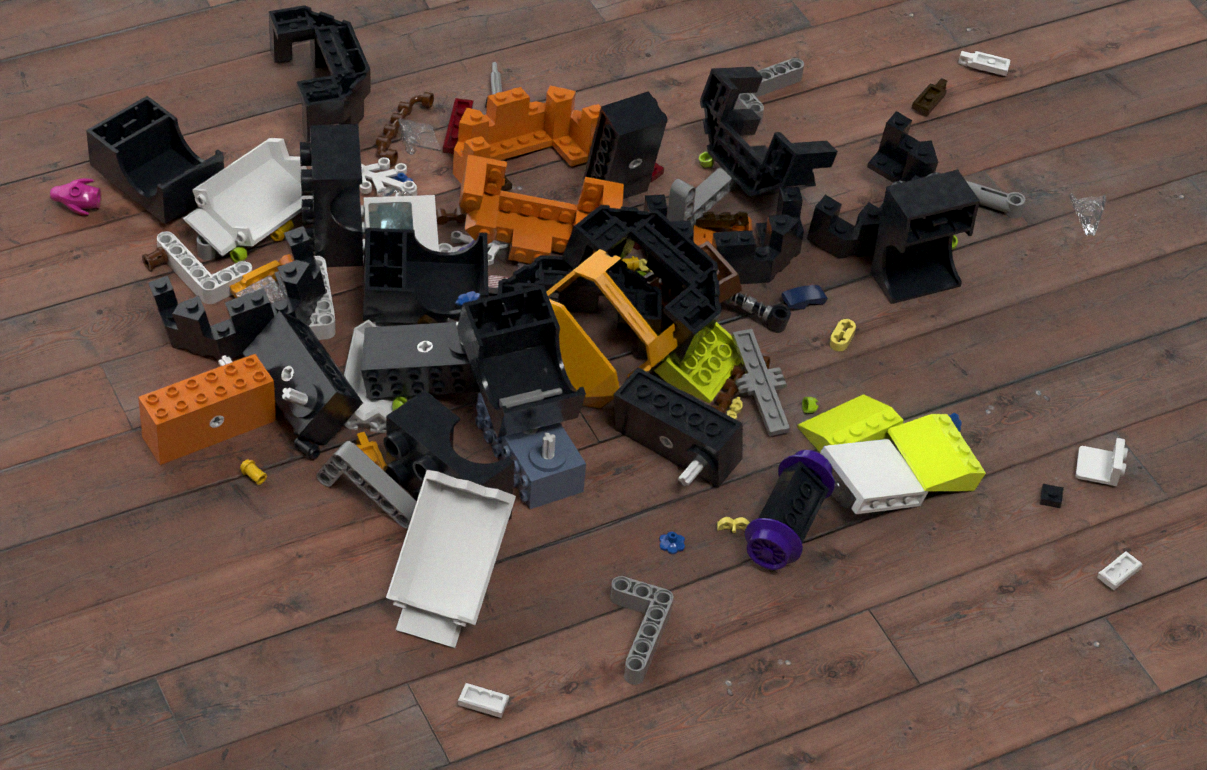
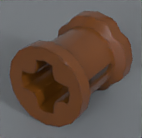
M158 247L156 251L148 255L143 254L142 261L145 267L152 271L155 266L168 263V256L162 247Z

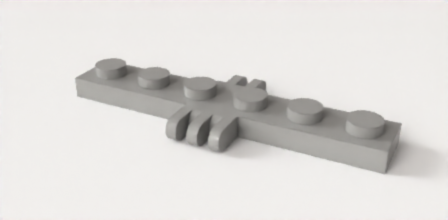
M752 329L733 332L732 339L746 373L742 375V378L735 381L736 385L739 386V393L748 392L749 395H754L769 436L789 433L790 427L776 393V390L787 387L786 381H783L784 376L781 374V368L767 369Z

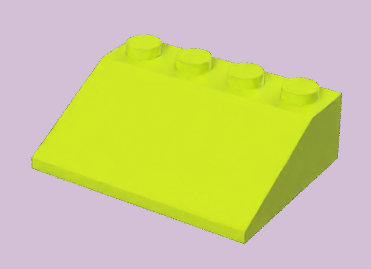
M716 322L713 330L699 341L694 354L681 365L668 354L654 371L672 386L707 403H711L724 386L726 380L732 375L733 367L735 365L738 366L741 360L732 336Z
M863 394L798 424L797 428L821 453L823 447L828 445L884 439L892 441L887 431L889 428L903 424V419L891 406Z
M930 414L889 428L887 431L924 491H975L986 474L948 414Z

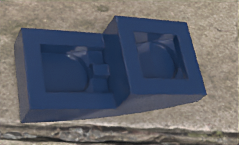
M819 285L801 286L784 291L781 294L791 309H806L809 303L825 304L828 299Z

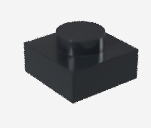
M1043 484L1039 504L1061 508L1064 487Z

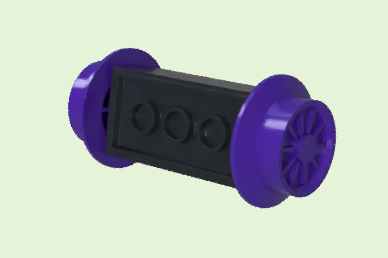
M801 450L781 461L778 467L779 479L758 519L751 521L745 529V539L748 543L747 553L759 566L770 570H779L784 568L786 564L793 563L800 558L803 551L802 543L824 499L828 498L835 488L832 466L820 453L812 450Z

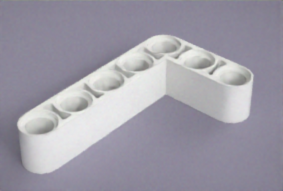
M161 232L157 236V247H162L168 256L167 264L205 304H214L233 295L230 293V286L241 281L242 275L252 271V265L249 262L241 261L211 275L173 233Z
M314 256L320 267L326 292L323 297L319 298L314 313L305 322H307L319 340L330 339L334 337L336 329L326 261L323 257Z

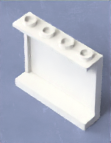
M889 439L824 446L820 454L830 462L831 466L856 497V501L851 508L855 514L921 506L929 492L924 491L905 459Z

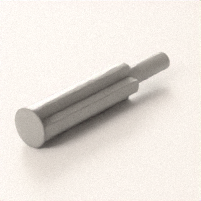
M496 62L492 63V95L502 92L501 74L498 72Z
M557 388L544 392L539 389L499 399V407L501 409V406L506 405V408L510 409L542 401L544 398L562 394V389Z

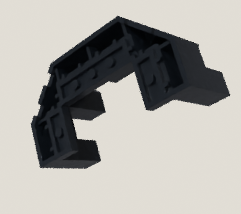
M305 5L268 11L270 53L274 63L293 60L292 43L310 40V57L314 67L323 68L328 66L331 76L297 81V89L302 99V130L305 141L310 142V126L358 124L364 117V99L371 92V77L369 64L351 22L346 20L338 21L334 19L333 15L322 11L319 13L314 12L311 7Z
M754 67L712 68L700 98V106L704 108L705 118H703L705 135L708 134L709 145H707L708 154L748 196L773 195L779 193L780 188L799 187L800 190L816 186L813 169L831 168L838 151L828 141L791 143L781 132L774 133L769 148L766 145L750 146L742 137L755 135L761 118L752 109H734L739 94L757 93L763 76Z
M895 111L886 122L879 149L868 162L867 168L893 183L897 181L907 182L924 178L934 173L938 165V159L932 140L918 141L908 135L912 120ZM825 194L815 206L807 240L838 259L847 258L850 255H857V257L873 256L883 203L878 208L868 202L858 214L854 226L839 217L842 204Z
M799 187L780 188L776 215L768 216V220L765 223H756L755 230L760 247H756L752 230L713 233V247L738 273L741 284L770 283L778 272H781L790 264V260L793 257H797L800 254L804 229L800 218L803 199ZM665 194L645 195L644 211H649V209L658 210L667 218L668 207ZM690 220L671 221L693 241L694 233ZM645 250L646 259L648 261L650 254Z
M600 205L574 225L562 259L575 269L592 256L594 250L597 252L601 249L606 251V254L611 257L615 255L621 257L617 263L631 253L635 242L650 254L646 266L673 291L678 290L682 285L687 287L686 290L667 304L662 311L677 324L673 338L677 339L678 346L669 355L681 365L694 354L699 341L713 330L721 314L717 262L658 210L639 211L638 208L621 206L618 209L610 208V205Z
M302 226L284 233L292 262L277 267L278 271L274 274L285 299L270 303L263 288L227 301L225 305L230 319L212 326L209 324L206 311L199 296L178 304L168 275L148 282L172 348L179 350L181 348L188 349L190 353L201 356H214L216 360H221L224 355L231 359L242 355L279 311L303 321L310 318L317 307V301L320 297L324 296L326 288L320 267L313 254L310 239L304 227Z
M540 255L534 259V263L529 266L524 265L513 272V276L498 281V295L543 284L547 292L574 269L562 259V256ZM624 261L616 262L606 270V273L657 336H659L662 321V290L657 286L653 287L647 283V279L636 270L634 272L631 271ZM582 276L575 279L561 292L557 290L553 292L558 294V303L564 305L568 311L598 313L599 296H605L594 281ZM618 312L617 328L632 329ZM638 337L637 358L648 359L646 346Z

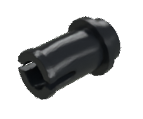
M297 437L295 439L294 447L303 452L308 459H316L320 455L321 450L318 444H312L304 437Z

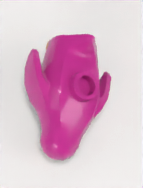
M83 178L53 187L50 191V198L53 201L63 203L76 214L88 215V212L81 209H99L102 193L100 188L86 185L94 182L93 179Z

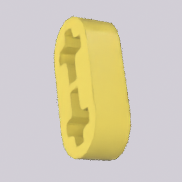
M843 319L837 324L830 339V347L833 350L844 351L848 347L855 334L856 324L854 321Z

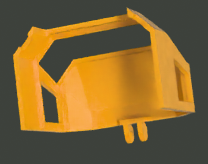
M599 249L547 291V295H551L556 290L561 292L579 276L594 281L645 344L648 360L641 364L639 368L647 372L678 346L677 339L673 338L675 325L672 324L657 336L606 273V270L620 260L621 257L616 255L613 257L607 256L606 251ZM549 299L560 326V351L567 376L576 390L579 387H584L586 395L583 406L601 408L614 399L613 394L620 388L617 371L565 306ZM634 369L632 372H630V373L627 375L628 378H629V376H630L636 369Z

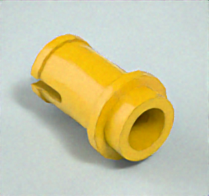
M289 220L270 234L271 238L274 241H282L285 237L284 233L293 229V222Z
M632 256V258L622 259L630 270L633 269L635 271L639 269L638 257Z
M246 459L242 462L240 466L241 473L248 475L257 485H261L267 479V474L255 465V461Z

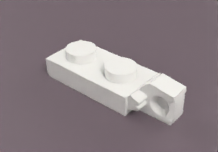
M961 51L958 64L1007 76L1011 60L978 51L975 53Z

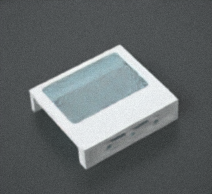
M435 195L364 197V205H361V217H364V222H362L363 234H366V227L415 230V236L423 246L439 252ZM363 239V251L365 247V239Z

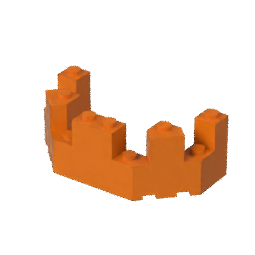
M551 85L546 94V103L530 102V96L521 87L487 96L486 115H483L480 110L466 108L459 122L458 142L454 148L453 175L462 183L468 155L504 160L553 146L570 166L585 163L588 161L601 106L597 104L582 108V111L574 110L576 91Z
M468 155L459 198L460 207L467 213L465 231L475 241L479 233H487L488 244L492 243L493 240L510 243L508 260L532 264L534 259L540 255L550 256L551 251L564 253L574 225L600 205H610V208L620 209L623 203L624 184L585 177L578 204L575 205L501 191L507 162Z

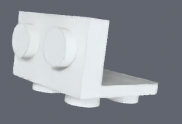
M1116 439L1113 452L1080 446L1076 477L1082 480L1117 486L1120 475L1124 476L1126 464L1123 463V460H1126L1128 448H1124L1125 439Z

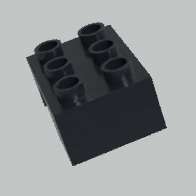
M148 96L86 130L90 166L164 224L176 219L179 215L196 206L197 203L193 189L224 169L223 152L218 149L212 157L206 160L200 158L186 143L180 131L178 119Z
M358 124L310 126V142H300V166H311V169H301V196H312V199H302L301 201L302 225L313 224V228L304 229L310 239L315 256L323 257L326 261V267L363 266V229L359 185L362 184V167Z
M958 169L945 173L934 172L924 178L907 182L897 181L890 186H886L870 273L890 304L961 287L962 280L958 275L953 260L952 239L953 235L963 232L968 236H972L980 200Z
M366 227L363 266V321L417 323V320L426 314L438 323L459 322L462 306H458L456 300L459 299L458 297L461 294L475 291V293H480L477 300L489 296L487 233H479L477 240L463 250L438 252L423 246L417 240L415 230Z
M544 284L463 303L457 330L497 438L578 418L586 393L584 387H579L578 390L573 387L565 371L559 343L560 326ZM557 388L562 389V394L544 398L542 401L507 409L506 405L501 406V409L499 407V399L539 389L542 392Z
M422 391L386 415V437L383 439L386 449V466H384L383 471L399 486H403L409 491L416 501L427 470L437 471L456 479L468 480L487 488L499 489L513 495L515 461L507 457L494 463H476L458 455L453 449L454 426L460 422V418L427 391ZM511 510V514H510L509 520L512 519V510Z

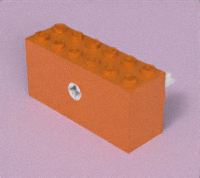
M256 354L232 362L230 357L224 355L218 361L220 365L218 368L138 397L142 438L159 465L276 421L274 380Z

